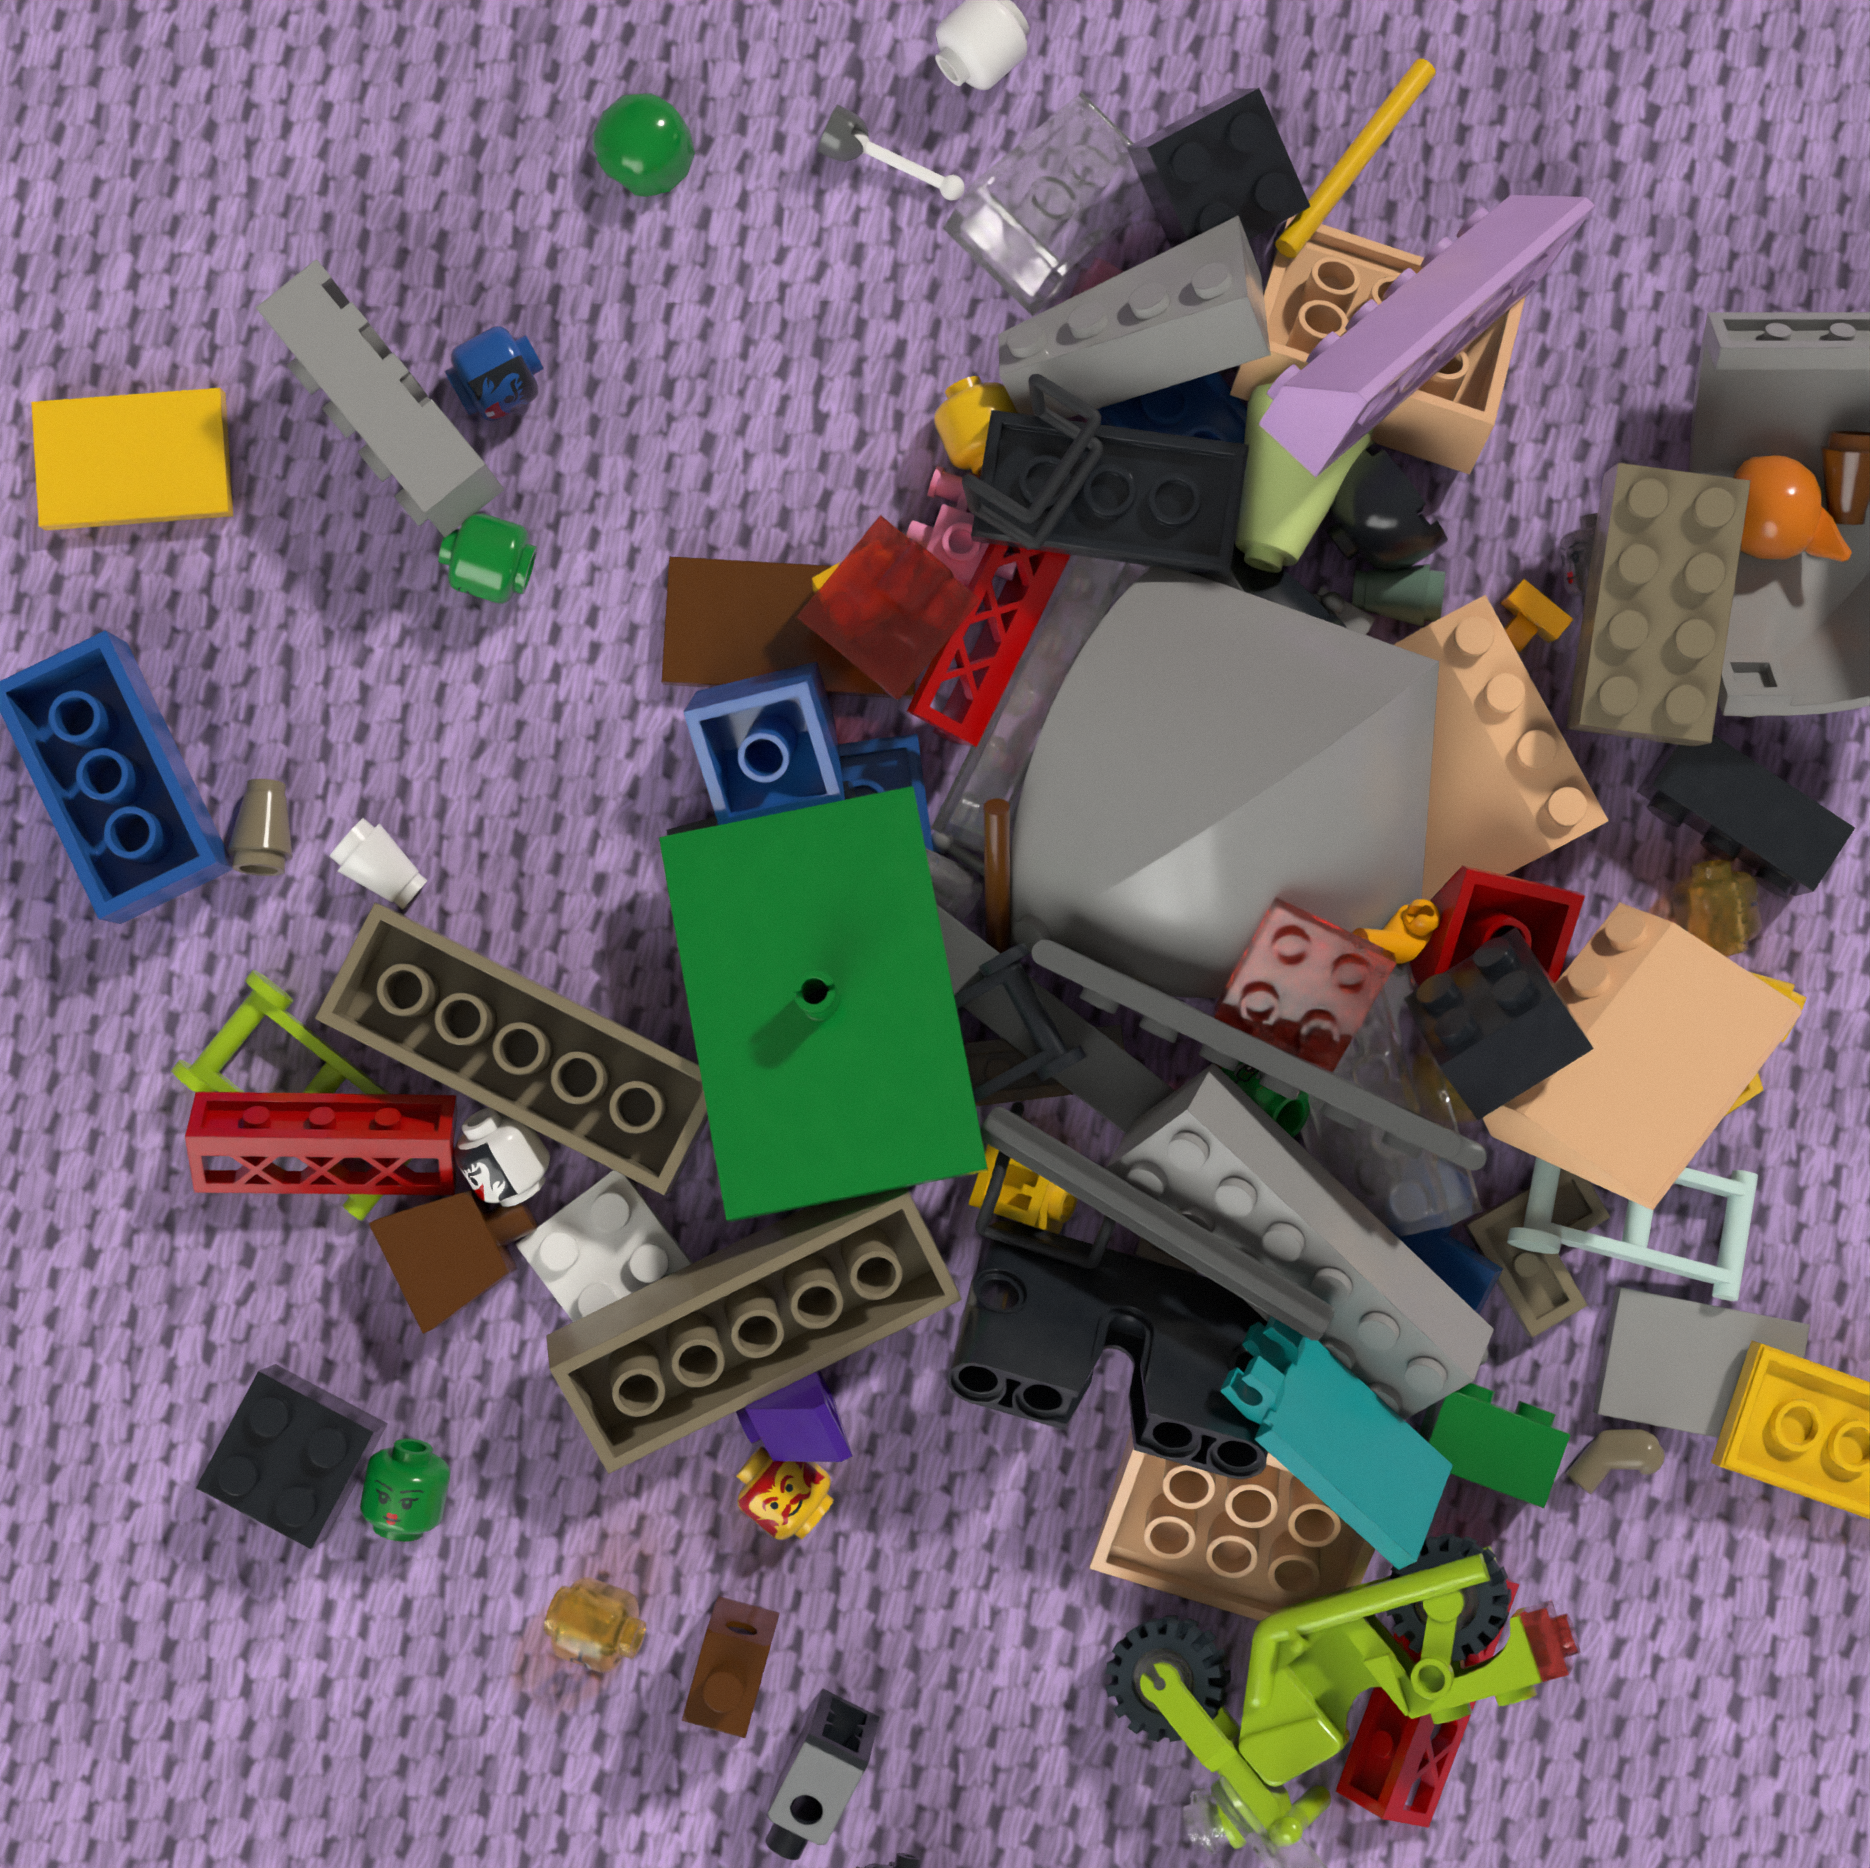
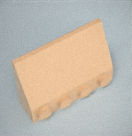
M1296 215L1287 219L1284 230L1287 228V226L1291 223V221L1294 219ZM1323 224L1319 226L1296 258H1288L1277 249L1263 291L1271 355L1239 365L1230 395L1249 401L1251 392L1257 386L1274 383L1291 365L1295 364L1302 370L1309 364L1306 361L1308 356L1324 337L1332 331L1339 337L1343 336L1347 332L1345 327L1349 320L1367 301L1373 299L1380 305L1385 300L1383 298L1384 293L1393 281L1407 268H1411L1417 274L1422 269L1420 264L1424 258ZM1526 295L1374 427L1371 440H1374L1376 444L1470 475L1495 425Z
M1486 595L1393 644L1439 661L1422 899L1430 901L1462 865L1507 875L1609 821Z
M1619 902L1555 983L1594 1049L1483 1117V1120L1492 1137L1654 1210L1802 1014L1800 1005L1674 922Z
M1130 1429L1089 1569L1261 1621L1284 1606L1361 1584L1375 1548L1269 1452L1267 1454L1266 1468L1261 1474L1247 1479H1235L1135 1451L1132 1430Z

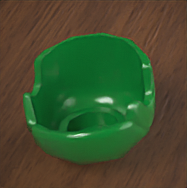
M651 93L622 95L602 112L592 134L593 151L596 153V160L609 178L619 182L636 196L648 197L670 192L688 175L695 155L690 129L673 105Z

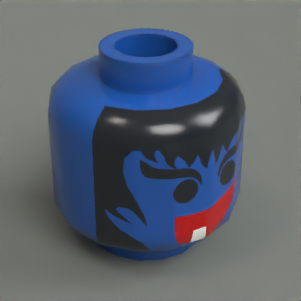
M494 326L456 346L451 353L453 367L445 370V373L469 416L478 412L484 419L495 421L528 404L537 397L538 384L534 374L544 370V367L526 335L514 341L507 329L501 326Z

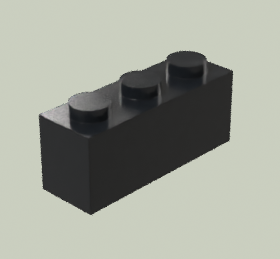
M1714 734L1712 735L1711 743L1695 747L1668 743L1636 791L1650 800L1647 809L1657 818L1675 827H1680L1682 823H1685L1704 836L1700 844L1707 851L1727 862H1734L1738 858L1757 871L1753 878L1760 886L1783 898H1787L1789 893L1793 896L1814 892L1855 829V827Z

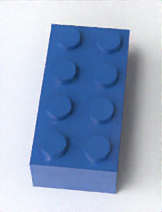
M105 630L0 681V713L99 920L122 924L233 870V862L127 642Z

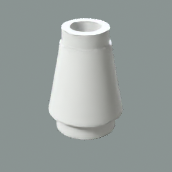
M364 818L351 829L330 854V857L341 866L337 872L388 901L394 902L402 910L428 881L418 873V869L380 823L373 827Z

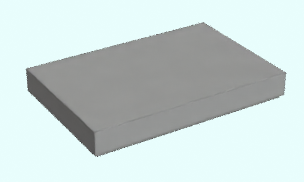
M1615 1286L1593 1412L1599 1415L1719 1438L1751 1340L1804 1358L1810 1325Z

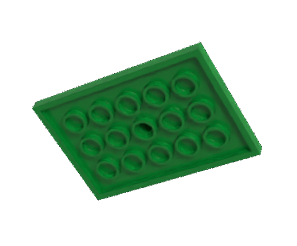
M911 786L659 837L726 1220L732 1222L988 1171L914 787ZM819 989L828 990L826 998L821 1003L809 1004V998L813 992Z

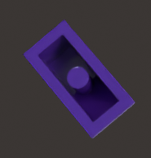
M820 1370L736 1411L740 1424L750 1443L753 1444L762 1439L773 1461L842 1462L853 1456L836 1401Z

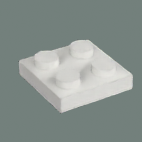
M615 1170L516 1244L517 1248L573 1322L693 1263L630 1178Z

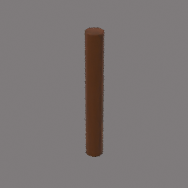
M993 798L986 801L983 805L986 943L1001 954L1011 948L1010 805L1004 799Z

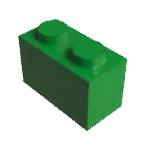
M1472 1382L1428 1406L1419 1434L1453 1465L1450 1474L1545 1508L1570 1438V1434L1552 1426L1556 1414L1520 1400L1515 1412L1492 1404L1495 1391Z

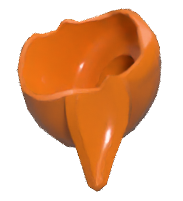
M1779 455L1752 457L1744 461L1733 476L1736 479L1751 480L1740 548L1741 552L1757 559L1785 560L1804 551L1812 556L1840 562L1849 560L1852 551L1842 538L1832 516L1821 506V490L1815 475L1799 461Z

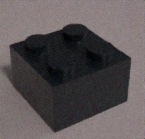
M1260 88L1236 89L1127 147L1171 248L1236 216H1239L1246 237L1249 240L1311 207Z
M1516 927L1499 938L1486 941L1474 954L1446 972L1426 979L1417 990L1404 997L1439 1068L1477 1120L1485 1117L1594 1049L1553 980Z
M274 1364L257 1372L196 1489L312 1550L329 1536L388 1423Z

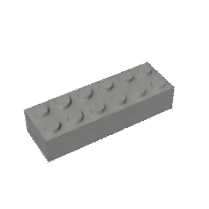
M1211 1064L1136 1119L1129 1127L1105 1169L1332 1305L1335 1309L1334 1317L1318 1341L1403 1420L1474 1381L1494 1329L1217 1065ZM1246 1301L1267 1322L1269 1321L1271 1315Z

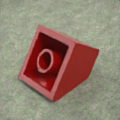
M1462 865L1430 900L1439 910L1441 918L1439 926L1433 930L1432 937L1421 952L1413 960L1404 963L1402 972L1418 985H1421L1431 976L1446 972L1474 954L1486 941L1499 938L1516 927L1555 984L1559 979L1585 895L1572 890Z

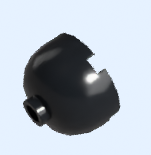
M1371 440L1347 472L1329 509L1335 524L1327 529L1326 532L1336 547L1348 561L1359 554L1374 568L1392 571L1408 568L1420 562L1448 541L1439 522L1436 520L1430 525L1422 515L1425 512L1424 506L1426 503L1392 458L1383 449L1379 451L1376 442Z

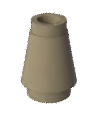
M251 779L247 781L246 792L244 793L228 848V853L234 856V870L258 876H277L285 873L286 861L291 860L293 855L287 798L285 796L286 784L271 779Z

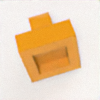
M1526 579L1518 582L1500 603L1515 615L1504 629L1518 653L1521 652L1535 634H1538L1547 643L1558 639L1574 620Z

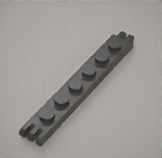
M1040 940L1032 948V958L1038 965L1084 986L1079 997L1084 1001L1112 1014L1116 1013L1120 1004L1143 1014L1139 1027L1175 1043L1179 1032L1203 1043L1198 1055L1231 1071H1235L1239 1061L1264 1072L1259 1081L1260 1085L1294 1101L1300 1090L1324 1101V1104L1319 1113L1354 1130L1357 1129L1361 1119L1385 1130L1381 1140L1383 1144L1403 1154L1418 1159L1422 1149H1425L1468 1170H1478L1486 1162V1151L1481 1144L1067 946L1050 940Z

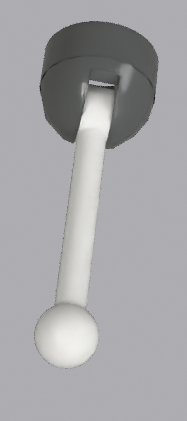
M838 104L836 105L822 134L817 152L842 162L857 159L865 153L939 188L942 196L947 200H957L963 195L965 186L960 177L956 175L944 177L870 142L864 120L854 112Z

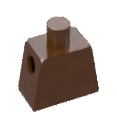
M473 1190L381 1217L368 1223L423 1334L443 1325L517 1270L516 1263L507 1245L537 1230L535 1219L525 1201L509 1207L500 1205L489 1211L486 1203L480 1200Z
M721 1596L717 1597L701 1647L682 1721L746 1738L778 1622L779 1612ZM728 1627L745 1629L754 1635L738 1634L728 1629Z

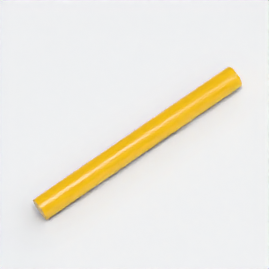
M1422 58L1414 61L1308 199L1311 207L1298 213L1277 239L1275 245L1281 254L1288 258H1296L1436 75V70L1430 62Z

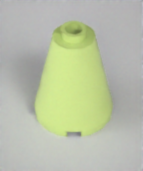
M1271 383L1257 386L1251 392L1248 401L1244 444L1249 445L1235 545L1240 551L1245 553L1244 561L1248 565L1259 570L1277 573L1281 571L1282 566H1292L1298 562L1332 506L1347 472L1371 441L1374 428L1320 475L1315 477L1259 425L1262 417L1273 402L1267 395V391L1273 384Z

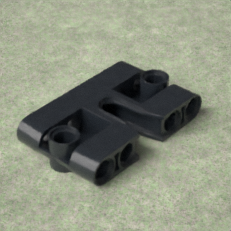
M1001 1221L992 1224V1226L1089 1256L1093 1246L1091 1243L1018 1222ZM982 1236L948 1373V1385L955 1395L972 1404L1065 1430L1092 1382L1094 1367L1100 1359L1103 1350L1116 1349L1125 1353L1133 1363L1128 1398L1135 1451L1235 1479L1255 1477L1266 1468L1268 1451L1255 1440L1260 1424L1247 1419L1220 1391L1230 1371L1238 1367L1244 1373L1249 1361L1254 1358L1242 1345L1250 1326L1260 1322L1266 1327L1268 1323L1243 1298L1206 1276L1108 1248L1105 1249L1099 1265L1093 1269H1087Z

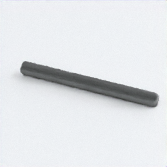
M996 1106L983 1122L980 1130L982 1140L1310 1340L1318 1341L1332 1321L1335 1313L1332 1305L1007 1109Z

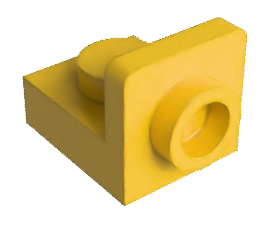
M989 1144L985 1151L988 1171L978 1173L968 1205L980 1209L999 1150ZM1010 1158L1002 1189L993 1213L1059 1234L1063 1223L1067 1222L1072 1216L1078 1198Z

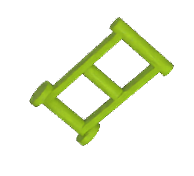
M252 970L245 978V982L253 989L252 992L191 1065L179 1059L171 1069V1072L195 1093L244 1092L221 1074L220 1071L265 1015H267L326 1062L302 1093H335L345 1079H348L365 1094H391L286 1011L294 1000L270 979L256 970ZM410 1158L403 1164L407 1166L413 1158ZM347 1194L349 1198L342 1206L355 1218L363 1221L383 1195Z

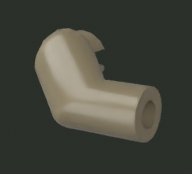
M1607 1429L1600 1432L1565 1474L1591 1495L1612 1469L1639 1470L1643 1475H1650L1661 1468L1664 1463L1665 1454L1663 1448L1659 1445L1658 1439L1649 1432L1642 1429Z

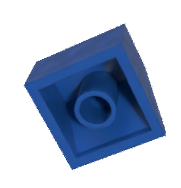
M817 661L696 691L683 711L718 825L845 800L835 719Z

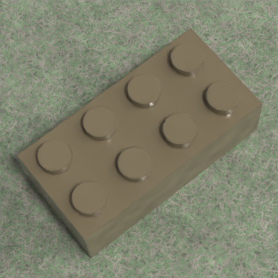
M1617 463L1603 475L1566 729L1692 747L1712 742L1751 480Z

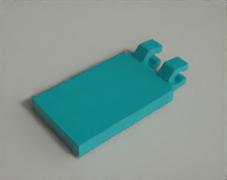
M1270 1316L1266 1327L1260 1322L1250 1326L1242 1345L1254 1358L1249 1361L1244 1373L1238 1367L1230 1371L1220 1391L1247 1419L1260 1424L1255 1440L1393 1566L1400 1570L1417 1562L1453 1465L1319 1341L1308 1339Z

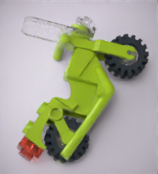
M1443 1533L1440 1536L1425 1538L1417 1562L1400 1570L1392 1566L1390 1569L1392 1573L1389 1576L1284 1606L1261 1620L1256 1626L1252 1638L1241 1727L1224 1707L1229 1693L1225 1692V1688L1231 1682V1670L1225 1671L1223 1664L1228 1659L1224 1648L1220 1650L1216 1648L1213 1641L1217 1637L1210 1630L1202 1632L1197 1628L1199 1622L1190 1618L1181 1621L1178 1620V1615H1166L1160 1619L1153 1618L1127 1632L1125 1634L1126 1637L1117 1642L1112 1650L1115 1654L1114 1659L1107 1662L1105 1674L1112 1676V1682L1106 1685L1108 1697H1116L1118 1705L1113 1710L1118 1718L1126 1715L1131 1721L1127 1728L1136 1734L1142 1730L1148 1732L1147 1739L1157 1742L1163 1738H1169L1170 1742L1183 1740L1203 1766L1213 1773L1216 1771L1220 1775V1778L1211 1784V1792H1208L1205 1787L1193 1789L1191 1804L1183 1808L1186 1830L1193 1845L1202 1844L1209 1855H1216L1223 1852L1224 1845L1231 1844L1234 1849H1238L1248 1843L1267 1868H1327L1303 1838L1302 1834L1330 1806V1792L1324 1786L1316 1785L1309 1788L1291 1805L1288 1791L1283 1784L1335 1756L1345 1747L1350 1738L1349 1730L1346 1727L1347 1716L1356 1697L1368 1688L1382 1687L1405 1716L1408 1715L1413 1719L1431 1714L1434 1724L1446 1723L1468 1716L1473 1713L1470 1702L1495 1696L1498 1706H1506L1530 1699L1537 1695L1535 1684L1569 1675L1574 1667L1571 1656L1581 1653L1578 1638L1568 1613L1557 1616L1552 1600L1517 1609L1510 1618V1637L1505 1647L1488 1659L1464 1667L1466 1657L1474 1653L1477 1655L1486 1649L1506 1624L1509 1616V1603L1512 1601L1511 1589L1507 1588L1506 1579L1508 1575L1504 1566L1501 1568L1498 1566L1495 1558L1496 1555L1491 1546L1481 1548L1476 1544L1477 1540L1468 1536L1459 1538L1455 1537L1454 1533ZM1386 1611L1387 1616L1392 1615L1396 1624L1392 1628L1397 1636L1400 1638L1404 1635L1411 1642L1408 1647L1416 1653L1422 1650L1421 1660L1417 1664L1405 1649L1403 1641L1397 1642L1375 1614Z

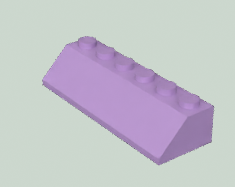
M1510 195L1491 212H1488L1484 207H1480L1460 228L1456 235L1458 239L1454 243L1448 237H1445L1432 248L1421 262L1420 267L1422 269L1417 274L1411 268L1403 271L1383 295L1385 300L1380 305L1373 299L1367 301L1349 320L1345 327L1347 332L1343 336L1339 337L1332 331L1324 337L1308 356L1306 361L1309 364L1302 370L1295 364L1288 367L1267 391V395L1273 402L1262 417L1259 425L1313 476L1317 477L1536 287L1595 205L1587 197Z

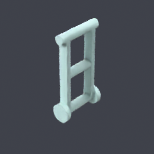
M1536 1157L1523 1228L1515 1227L1509 1229L1508 1244L1523 1250L1546 1254L1559 1253L1561 1244L1711 1283L1714 1284L1713 1297L1728 1301H1738L1758 1180L1757 1174L1743 1170H1733L1731 1179L1685 1167L1674 1182L1675 1184L1728 1198L1717 1266H1712L1648 1249L1654 1210L1631 1200H1628L1621 1241L1551 1223L1561 1168Z

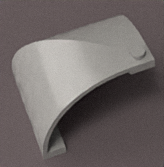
M1708 312L1696 375L1690 434L1689 472L1733 478L1735 472L1744 461L1752 457L1785 456L1799 461L1815 475L1821 490V506L1827 511L1821 447L1828 446L1829 431L1870 432V312ZM1870 502L1866 511L1865 524H1836L1842 538L1852 551L1847 561L1840 562L1816 557L1804 551L1785 560L1757 559L1740 551L1718 702L1723 716L1756 717L1825 714L1870 706Z
M1152 566L1117 600L1098 624L1065 677L1038 737L1023 784L1012 836L1010 856L1011 945L1016 946L1024 942L1028 951L1032 954L1033 946L1040 940L1058 942L1169 996L1187 998H1234L1287 992L1344 976L1373 963L1374 961L1355 960L1351 956L1348 945L1352 932L1357 928L1382 930L1402 906L1410 904L1415 899H1422L1439 661L1187 571Z

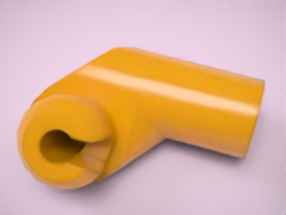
M1415 899L1410 904L1402 906L1382 930L1355 929L1349 939V952L1355 960L1407 963L1421 952L1432 937L1433 930L1439 926L1441 919L1439 910L1429 900Z

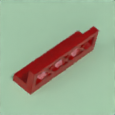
M989 544L907 712L934 726L933 733L954 744L977 747L1071 555L1012 547L1013 553L1005 555L1009 546ZM1016 561L1017 570L1013 580L1006 581L998 600H996L991 581L998 567ZM983 600L985 610L977 612L978 607L981 601ZM988 619L968 658L963 638L970 624ZM955 657L957 667L948 669ZM960 676L942 713L930 707L941 683Z
M196 1092L185 1133L194 1193L455 1195L457 1181L453 1144L458 1116L456 1095ZM207 1156H230L243 1166L238 1170H209ZM278 1157H296L308 1166L302 1171H285L274 1164L273 1161ZM345 1157L362 1158L373 1165V1167L367 1172L349 1171L338 1162ZM410 1158L438 1159L439 1172H414L403 1163Z
M1506 1579L1507 1588L1511 1589L1512 1601L1508 1607V1612H1510L1520 1584ZM1476 1588L1474 1609L1472 1610L1474 1598L1472 1597L1471 1603L1465 1611L1466 1619H1464L1463 1626L1471 1622L1476 1616L1479 1605ZM1504 1626L1486 1649L1477 1655L1474 1653L1466 1657L1464 1667L1474 1665L1493 1656ZM1394 1633L1393 1637L1397 1642L1403 1641L1405 1649L1417 1664L1421 1660L1422 1650L1416 1653L1408 1647L1411 1642L1404 1635L1399 1638ZM1374 1687L1335 1792L1381 1819L1429 1828L1471 1714L1460 1719L1442 1723L1438 1735L1430 1740L1435 1725L1431 1714L1411 1719L1408 1715L1405 1716L1382 1687ZM1476 1701L1470 1702L1472 1711ZM1418 1778H1421L1412 1805H1405L1412 1784Z

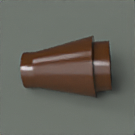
M1829 431L1828 446L1821 447L1827 512L1832 516L1835 524L1863 525L1865 524L1866 511L1870 502V432Z

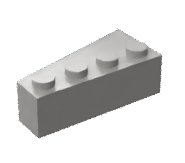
M1239 216L998 334L1000 378L1017 412L1033 416L1036 415L1032 409L1028 383L1029 377L1032 374L1044 376L1095 409H1099L1271 355L1261 273ZM1044 393L1045 406L1065 419L1079 415Z

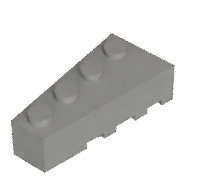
M317 259L256 307L263 318L295 355V358L287 366L311 395L322 388L331 399L322 409L346 438L357 431L367 444L358 453L382 482L393 475L402 485L403 489L394 497L418 526L430 519L440 533L447 537L468 517L474 515L505 490L436 403L428 398L427 393L394 352H391L352 301L349 302Z

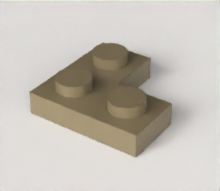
M1564 1169L1560 1170L1551 1223L1586 1232L1610 1218L1590 1181ZM1529 1185L1465 1222L1463 1226L1479 1254L1503 1268L1496 1283L1526 1335L1533 1338L1588 1305L1558 1253L1532 1252L1507 1243L1509 1229L1515 1227L1523 1228L1531 1187Z

